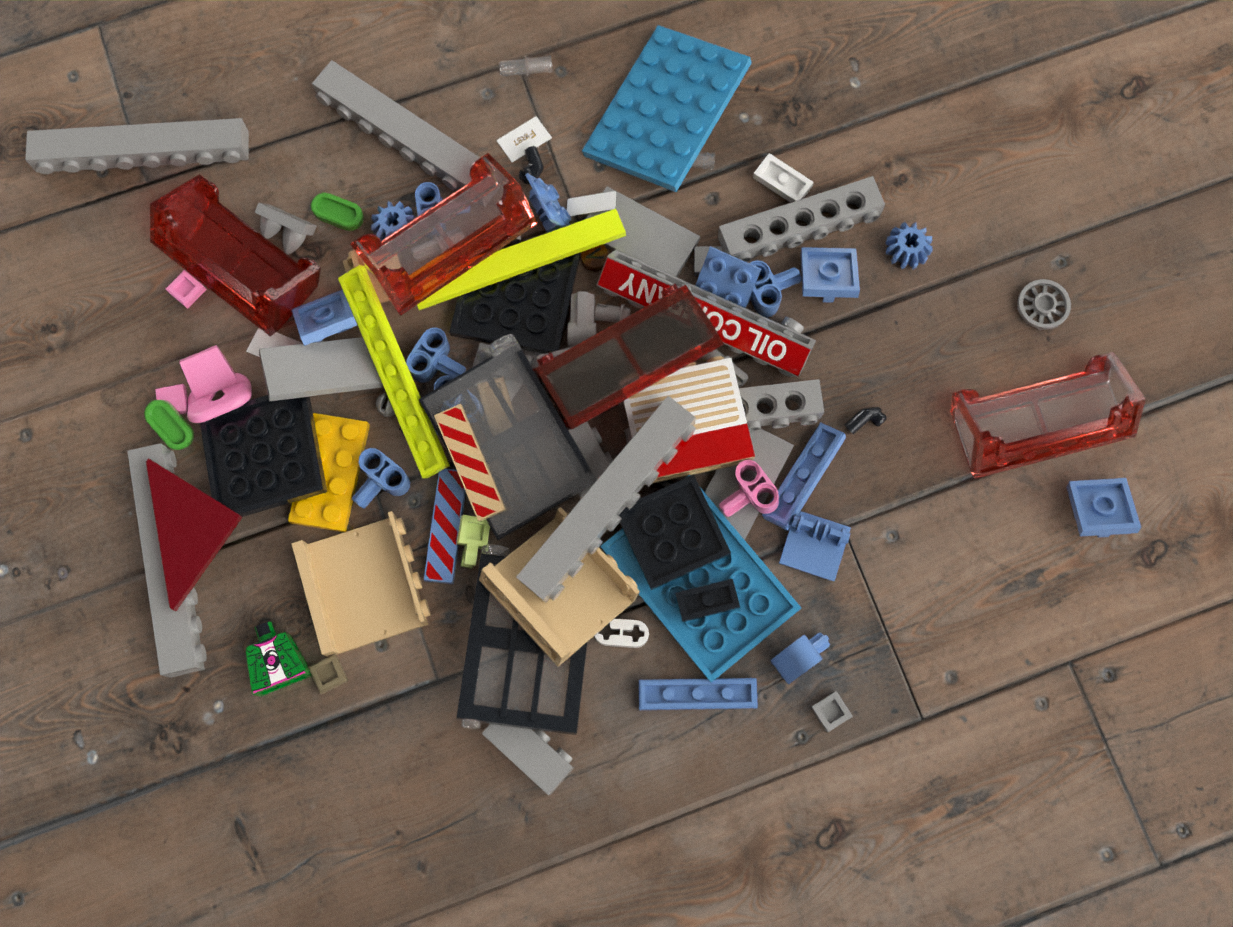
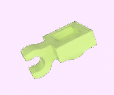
M464 514L461 516L457 544L463 545L465 548L460 567L472 569L473 566H476L478 548H487L490 526L486 519L479 522L477 517Z

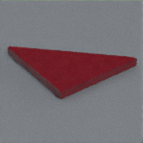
M148 458L146 466L169 607L177 611L243 517Z

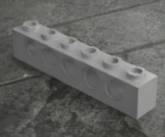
M872 176L719 226L718 240L723 252L748 263L754 257L760 255L767 257L784 247L795 248L801 245L803 241L812 238L819 240L836 230L843 232L861 222H874L881 216L885 203ZM847 204H853L857 206L858 209H850L847 206ZM828 212L833 217L826 218L821 213ZM802 220L807 223V226H799L796 221ZM779 229L782 234L775 235L770 230ZM753 237L757 242L748 243L745 241V238Z
M819 379L739 388L749 432L760 430L761 426L772 425V428H784L793 422H800L801 425H811L817 423V420L821 419L824 414ZM793 400L798 404L799 409L795 411L789 410L785 402ZM761 403L767 404L771 412L763 414L758 411L757 405Z

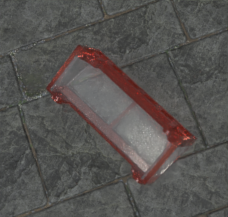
M489 153L472 164L469 172L471 182L382 241L375 234H365L350 244L361 263L400 316L538 224L520 184Z
M1111 352L1092 357L1083 372L979 398L978 392L974 389H963L952 393L951 415L969 469L974 479L1134 438L1137 435L1146 398L1116 354Z

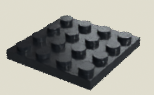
M474 231L467 262L524 242L525 240ZM581 252L458 296L449 331L450 335L507 347H513L519 343L522 350L543 354L560 350Z
M268 395L249 400L237 409L200 423L211 497L240 516H248L327 492L310 396L269 401Z

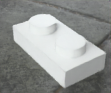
M770 153L753 174L755 180L790 203L803 199L814 183Z

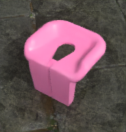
M217 345L180 360L181 368L192 391L187 402V418L190 422H206L241 407L251 398V382L243 374L234 372ZM221 390L225 394L220 399L212 401L217 391Z

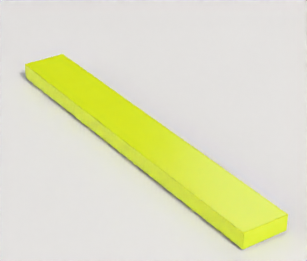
M613 209L409 282L418 309L422 310L626 236V231L617 210Z
M358 265L340 276L338 280L422 478H429L446 469L450 464L432 422L419 401L421 398L367 270L365 266Z

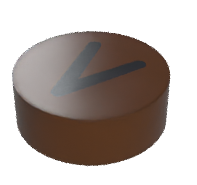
M604 245L581 252L582 264L586 269L590 271H600L603 269L608 256V251Z

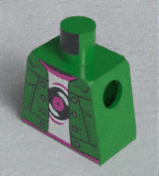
M265 622L255 627L259 642L246 647L253 695L262 697L312 677L305 658L290 634L284 632L276 635L272 622Z

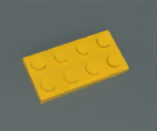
M313 413L327 492L292 502L288 522L308 527L346 532L353 504L352 497L355 495L361 468L358 462L359 456L365 450L370 424L366 421Z

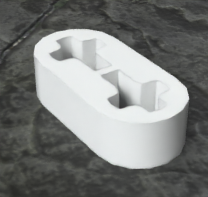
M613 619L608 625H610L611 630L620 631V635H610L609 640H604L602 634L597 633L594 636L596 641L604 646L640 648L648 641L649 630L642 621ZM637 626L639 631L644 633V637H639L638 642H633L631 636L623 635V631L631 632L633 627Z

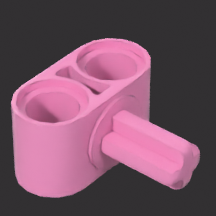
M744 460L740 462L735 470L736 481L740 489L720 502L719 507L725 516L730 517L750 503L760 513L769 514L774 512L779 504L778 491L774 484L755 461ZM746 470H752L757 474L756 478L752 481H744L741 475ZM768 492L773 495L774 499L769 504H761L758 501L759 495Z

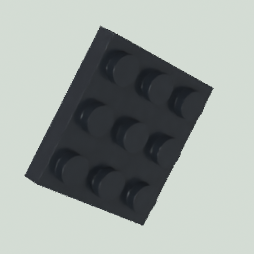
M694 475L638 499L631 509L625 507L619 515L622 518L620 524L650 590H654L731 555V551Z

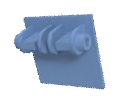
M528 173L525 174L532 187L529 191V200L537 215H541L539 219L546 232L549 233L570 225L571 217L567 210L560 206L557 200L560 197L553 185H547L541 178L537 179Z
M710 246L695 286L746 308L751 300V293L761 269Z
M800 511L798 516L795 515L779 564L834 582L845 545L850 538L851 533L849 532L851 527Z

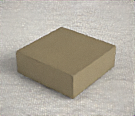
M336 654L308 667L320 694H324L349 681Z

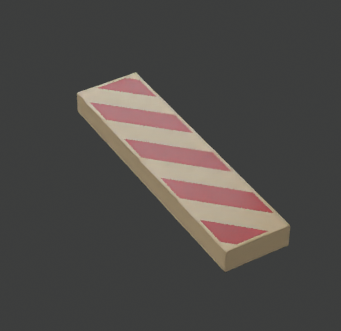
M458 404L434 415L477 520L481 522L505 511V505L463 406Z

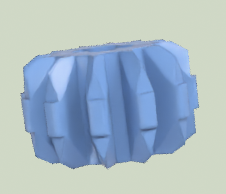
M389 201L385 209L378 206L379 214H373L371 218L374 223L371 225V230L376 234L377 241L380 243L384 242L386 247H391L393 243H396L399 248L402 246V241L411 243L409 235H417L415 226L418 223L412 209L409 206L404 208L403 203L400 201L395 207Z
M904 222L900 228L894 227L891 230V236L887 237L885 243L889 246L886 249V255L893 256L892 264L899 261L901 262V269H904L907 264L912 269H915L918 263L922 265L926 263L927 256L933 250L932 246H930L932 236H924L927 232L926 227L919 230L915 222L909 228L906 222Z

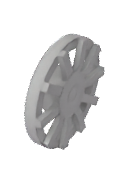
M1039 279L1030 282L1023 288L1018 297L1017 310L1026 324L1038 330H1049L1057 328L1067 319L1071 310V301L1067 291L1060 284L1047 279ZM1042 285V293L1039 294L1035 286ZM1049 286L1056 291L1051 294L1047 292V288ZM1030 289L1035 298H1031L1025 295V293ZM1060 293L1064 301L1057 302L1055 297ZM1023 299L1031 302L1032 305L1024 306ZM1057 306H1065V311L1062 313L1055 308ZM1033 309L1034 312L1028 316L1026 310ZM1051 313L1061 317V319L1055 322ZM1037 314L1040 315L1039 323L1033 320ZM1044 316H1047L1050 324H1043Z

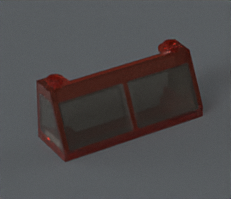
M675 283L661 291L663 297L555 357L551 352L536 360L539 365L533 369L568 429L572 430L724 345L720 335L686 285L678 288Z

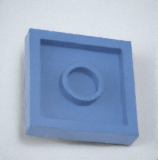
M801 247L802 295L804 297H823V302L832 303L835 297H859L860 286L856 249Z
M343 290L292 309L304 346L320 342L328 336L336 333L339 334L357 325Z
M1126 478L1069 481L1066 488L1080 536H1097L1101 538L1115 534L1139 532L1141 525Z

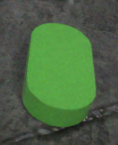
M330 193L318 194L311 202L312 212L320 221L346 231H354L363 224V212L353 202Z
M154 400L146 406L144 416L147 423L167 446L180 450L192 444L194 440L192 427L170 402Z

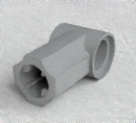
M588 292L571 294L568 347L596 341V323H594L595 294Z

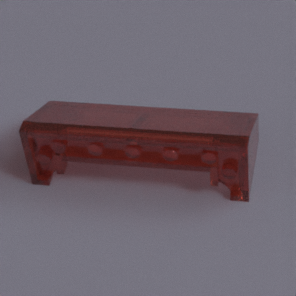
M200 174L150 203V242L270 337L278 332L293 315L292 309L301 306L319 286L321 267L314 260L302 257L297 263L222 205L219 202L217 186Z

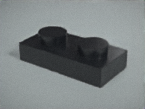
M733 579L675 593L683 623L740 609Z

